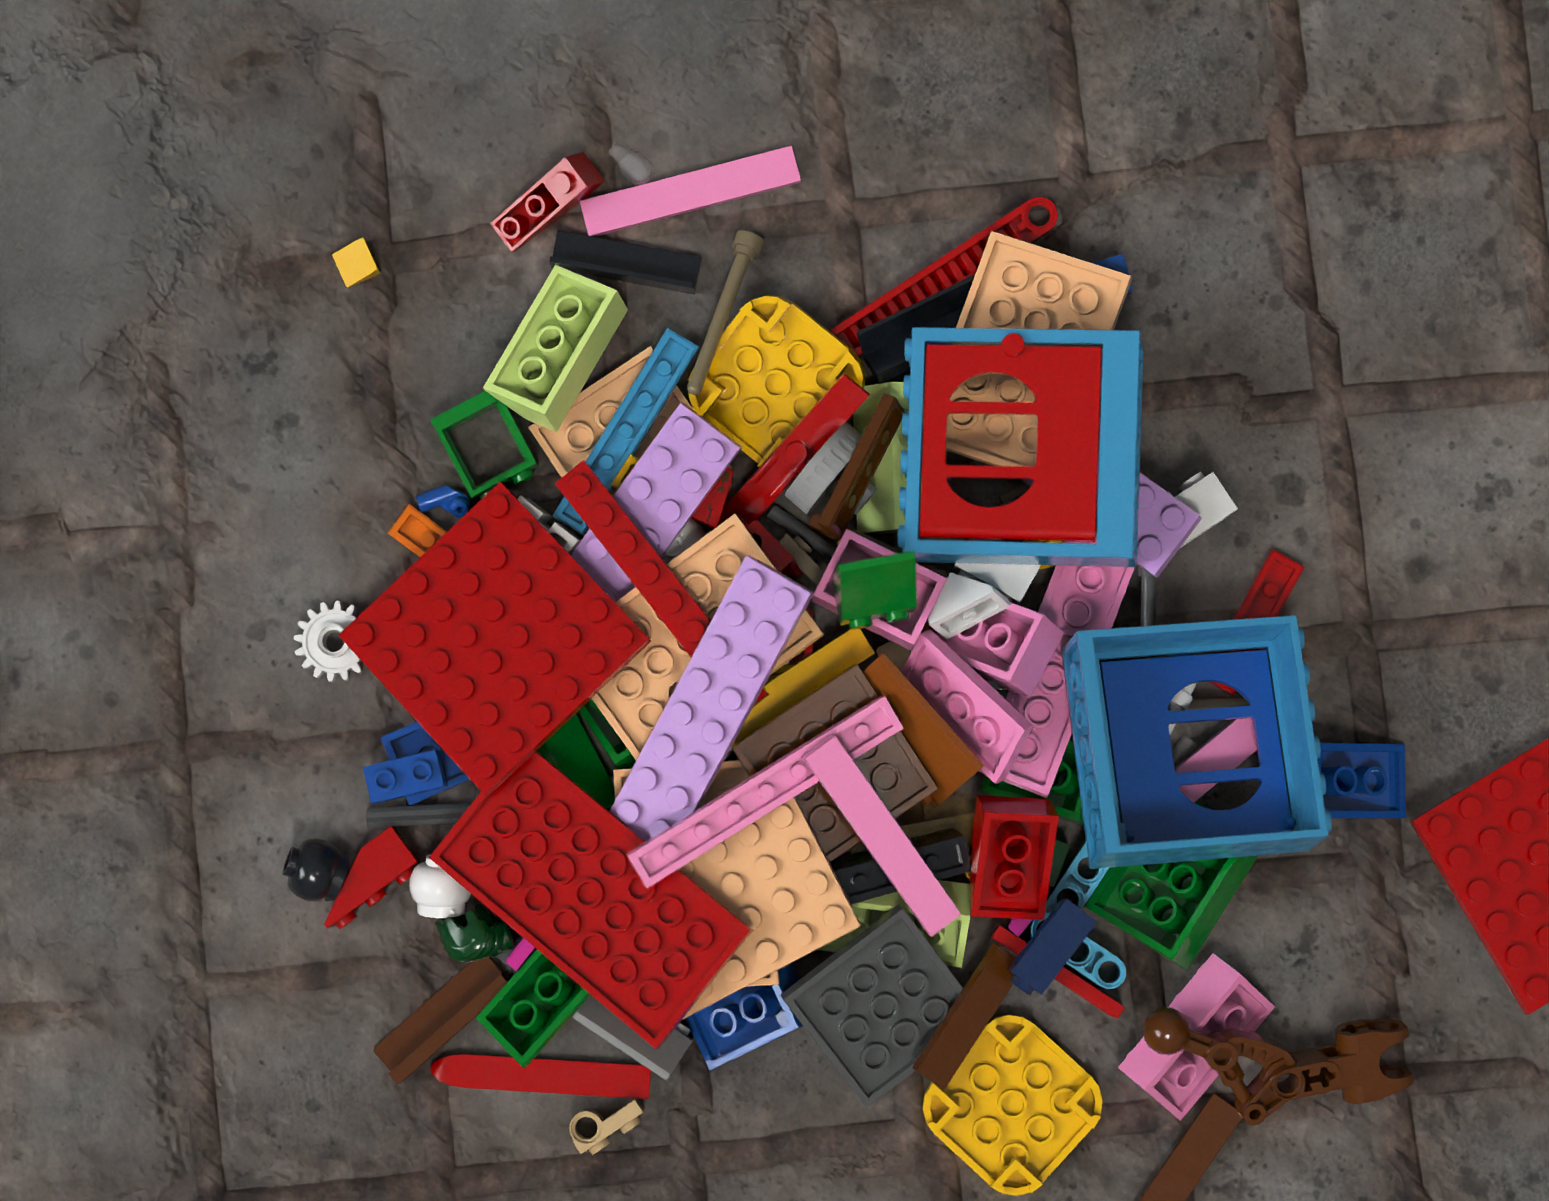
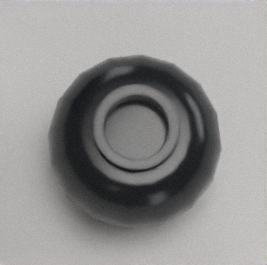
M317 838L307 839L302 842L298 849L291 847L282 875L288 877V887L297 897L314 902L321 901L323 898L326 902L329 900L334 902L347 873L349 856L346 853H339V850L330 842Z

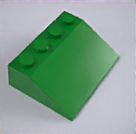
M1197 801L1194 802L1195 804L1201 807L1209 809L1208 807L1204 806L1203 804ZM1259 855L1110 867L1084 907L1187 971Z

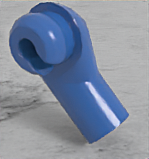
M443 485L416 495V500L422 513L440 506L453 516L460 518L470 510L471 504L466 494L449 485Z

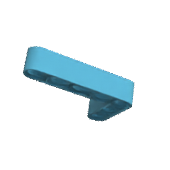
M1086 839L1048 894L1044 920L1057 905L1058 893L1065 888L1071 889L1077 897L1075 906L1082 910L1109 869L1098 868L1096 874L1090 879H1084L1079 875L1077 871L1078 863L1083 858L1088 857ZM1032 920L1030 922V938L1035 934L1036 927L1042 920ZM1086 936L1082 941L1087 947L1085 958L1078 962L1069 959L1066 964L1098 986L1106 989L1119 987L1126 977L1124 963ZM1106 961H1112L1118 969L1117 977L1111 982H1103L1098 975L1100 965Z

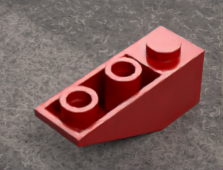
M584 152L567 156L490 224L509 250L515 252L579 205L581 200H585L605 180Z
M390 826L360 849L324 923L327 929L333 928L336 925L341 930L358 917L354 911L366 903L370 908L386 897L388 894L384 889L394 881L400 886L410 879L414 867L420 863V860L395 826Z

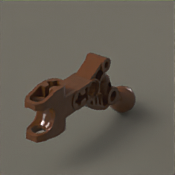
M1162 1007L1152 1011L1144 1023V1040L1148 1047L1155 1052L1172 1055L1183 1049L1203 1057L1208 1065L1217 1072L1223 1084L1231 1087L1236 1096L1235 1107L1243 1119L1250 1125L1261 1124L1266 1117L1289 1100L1341 1089L1342 1098L1345 1102L1361 1104L1381 1100L1414 1084L1413 1074L1409 1072L1407 1067L1379 1065L1380 1056L1387 1048L1401 1043L1409 1037L1408 1027L1402 1020L1360 1019L1342 1023L1335 1028L1336 1044L1288 1052L1283 1044L1247 1030L1229 1028L1222 1032L1203 1034L1191 1029L1186 1016L1175 1008ZM1238 1056L1249 1058L1262 1065L1261 1071L1247 1087L1242 1080L1245 1075L1237 1061ZM1290 1073L1284 1081L1277 1082L1283 1074Z

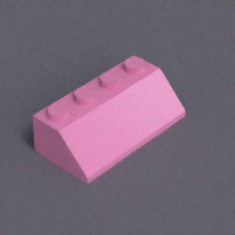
M1213 953L1200 966L1197 973L1183 990L1176 995L1168 1008H1175L1183 1013L1188 1019L1191 1029L1207 1035L1211 1032H1222L1229 1028L1255 1032L1275 1006L1239 972ZM1144 1037L1127 1054L1124 1061L1118 1067L1180 1121L1218 1077L1217 1072L1208 1065L1203 1057L1183 1049L1172 1055L1159 1054L1148 1047Z

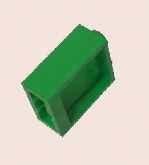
M486 391L430 419L470 497L474 501L479 498L482 499L499 482L506 485L513 481L515 485H519L534 476L532 470L539 467L507 406ZM497 407L525 461L476 486L448 432Z

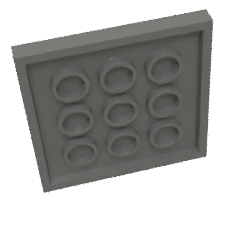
M898 904L785 990L780 996L867 1108L916 1071L912 1068L962 992L963 987L902 906Z

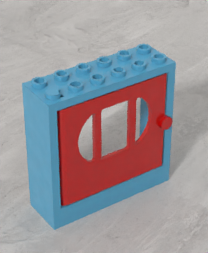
M912 328V338H906L905 360L909 361L911 372L910 375L904 376L903 393L904 398H908L909 413H903L902 434L906 435L908 450L901 451V473H905L907 481L906 487H901L899 493V508L904 510L905 525H899L898 547L902 548L903 552L914 551L916 562L1137 567L1144 343L1140 331ZM1101 351H1103V362H1102V393H1101V425H1100V456H1099V488H1098V520H1097V527H1096L1097 475H1098V444H1099V412H1100V381H1101ZM999 373L1009 375L1024 383L1033 392L1036 401L1033 403L951 401L950 398L969 379L982 374ZM948 415H1036L1038 417L1036 465L1033 467L947 465ZM948 478L1032 479L1034 482L1027 492L1014 502L999 507H981L960 498L951 489L947 480ZM1097 534V544L921 540V537L1095 541Z

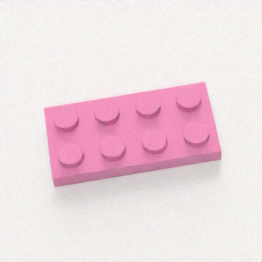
M931 629L921 633L901 673L981 761L984 766L980 770L995 784L1005 780L1034 726Z

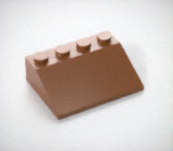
M883 652L863 671V674L878 697L881 695L886 697L904 728L901 730L903 736L937 786L938 790L920 801L925 806L930 803L935 808L984 765Z

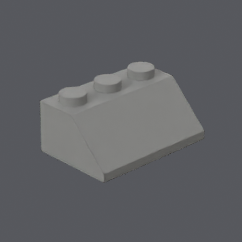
M592 995L586 999L572 1017L666 1081L693 1041L688 1036L691 1029L680 1022L661 1047L655 1049Z

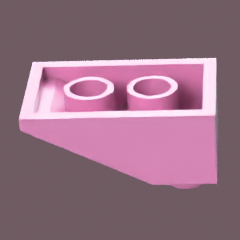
M1010 603L1011 607L949 639H945L935 629L933 630L944 643L982 678L1031 698L1064 633L1045 615Z

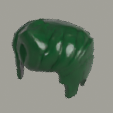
M482 904L475 906L478 918L472 910H469L465 915L462 914L446 919L440 918L435 922L437 931L440 934L439 939L444 945L445 951L451 959L458 962L478 961L489 956L496 957L503 951L515 948V942L508 926L501 921L495 922L493 916L486 912Z

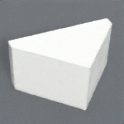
M950 572L928 617V622L945 639H949L1011 606L1009 600L992 585Z

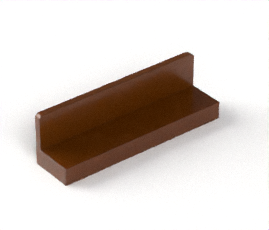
M489 957L470 962L374 1047V1053L391 1071L388 1074L397 1085L406 1080L477 1017L509 979Z

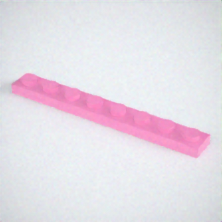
M881 695L633 849L626 856L644 886L649 888L819 782L802 756L833 734L837 737L851 759L854 760L904 728L886 697Z

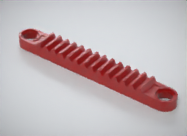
M1035 197L1026 201L829 331L849 346L858 357H861L862 352L857 338L859 330L975 275L991 231L1031 244L1036 242L1054 228L1058 219V211L1055 204L1044 197ZM1032 208H1045L1049 213V221L1043 226L1033 225L1029 220V211Z

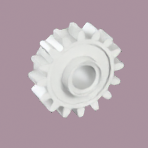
M336 601L334 608L330 610L328 605L323 602L320 603L321 612L319 614L311 609L307 611L311 619L308 623L304 621L298 622V625L304 629L303 635L294 636V640L302 643V647L297 649L295 654L307 657L302 664L304 669H309L312 666L316 667L313 674L314 677L319 679L324 672H327L329 682H334L337 674H340L344 681L350 680V671L354 670L358 674L363 672L360 666L362 661L345 642L343 647L336 652H330L326 646V640L331 633L342 632L356 619L354 615L357 607L350 605L346 611H343L342 602Z

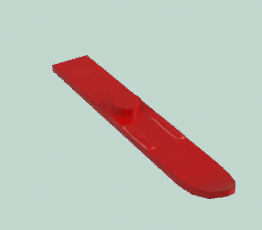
M844 373L725 505L720 524L737 513L748 524L757 520L870 394Z
M457 1054L439 1058L430 1067L431 1074L437 1080L447 1085L461 1088L649 1099L651 1070L644 1065L534 1058L526 1068H523L513 1057Z

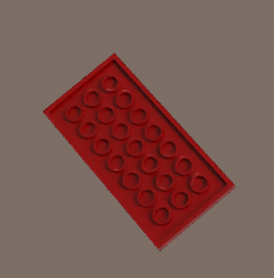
M538 751L531 755L488 797L481 791L429 857L655 1049L661 1047L753 931L680 869L646 888L626 856L627 853L646 841Z

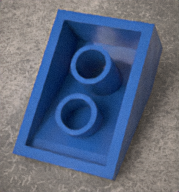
M1320 743L1321 753L1320 757L1317 758L1319 773L1322 772L1325 776L1326 792L1323 795L1324 808L1329 810L1331 819L1406 818L1405 744Z
M791 963L779 969L780 984L745 987L686 1018L709 1071L803 1027L780 996L785 990L799 981Z

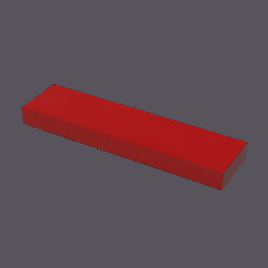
M1272 549L1232 620L1277 617L1305 567ZM1259 649L1219 651V652H1214L1213 654H1218V653H1231V652H1245V651H1259ZM1208 682L1232 696L1236 692V690L1227 685Z
M997 925L991 934L992 939L1016 955H1019L1027 944L1000 925ZM1064 967L1054 978L1112 1018H1119L1125 1008Z

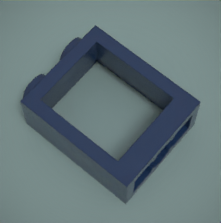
M1061 899L1007 969L1014 975L1010 982L1029 996L1033 991L1042 995L1097 922L1068 899Z

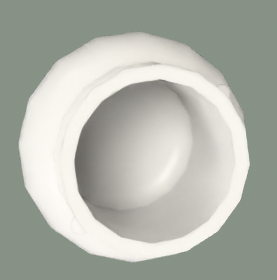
M431 854L427 855L426 861L418 864L410 877V893L413 900L417 903V913L430 918H450L464 914L466 911L465 902L468 901L471 893L429 858Z

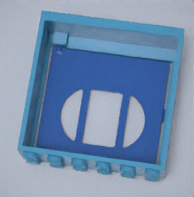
M1296 615L1077 631L1064 646L1061 652L1090 869L1306 852L1329 836L1328 832L1331 831L1332 826L1329 810L1324 808L1323 795L1326 792V780L1322 772L1319 773L1317 760L1320 757L1321 746L1318 736H1314L1312 722L1315 720V706L1313 700L1308 699L1307 685L1310 682V671L1308 664L1303 663L1301 649L1304 648L1305 638L1302 627H1298ZM1261 648H1266V650H1259V651H1245V652H1231V653L1192 655V653H1206V652H1219V651H1233V650H1247V649H1261ZM1171 655L1170 657L1108 661L1099 663V660ZM1198 682H1217L1227 685L1240 693L1249 703L1248 706L1184 711L1168 710L1171 700L1180 690ZM1245 718L1253 720L1259 767L1189 773L1175 772L1169 724ZM1248 780H1258L1260 782L1257 791L1248 802L1230 810H1211L1201 807L1189 800L1179 789V786Z

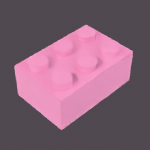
M846 529L811 602L838 614L832 585L838 565L897 553ZM916 563L917 608L914 612L909 613L910 618L892 623L887 622V617L873 619V625L866 627V629L911 651L947 578Z

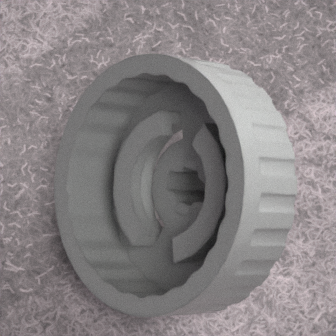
M845 422L808 462L784 496L808 515L828 493H833L862 435ZM871 483L867 487L854 513L855 515L877 490Z

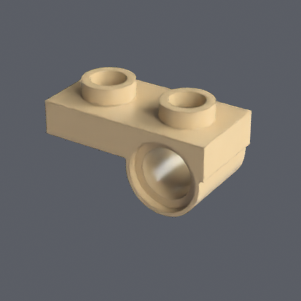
M634 1099L606 1119H603L595 1110H581L572 1118L569 1126L570 1135L574 1140L573 1143L580 1154L589 1150L593 1155L611 1143L607 1137L616 1130L620 1129L625 1134L640 1124L642 1121L638 1116L644 1112V1109L639 1101ZM590 1117L597 1123V1133L594 1136L584 1137L579 1134L577 1122L580 1118Z

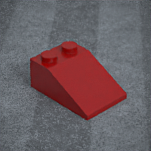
M977 795L972 828L970 916L1044 920L1059 818L1050 799Z

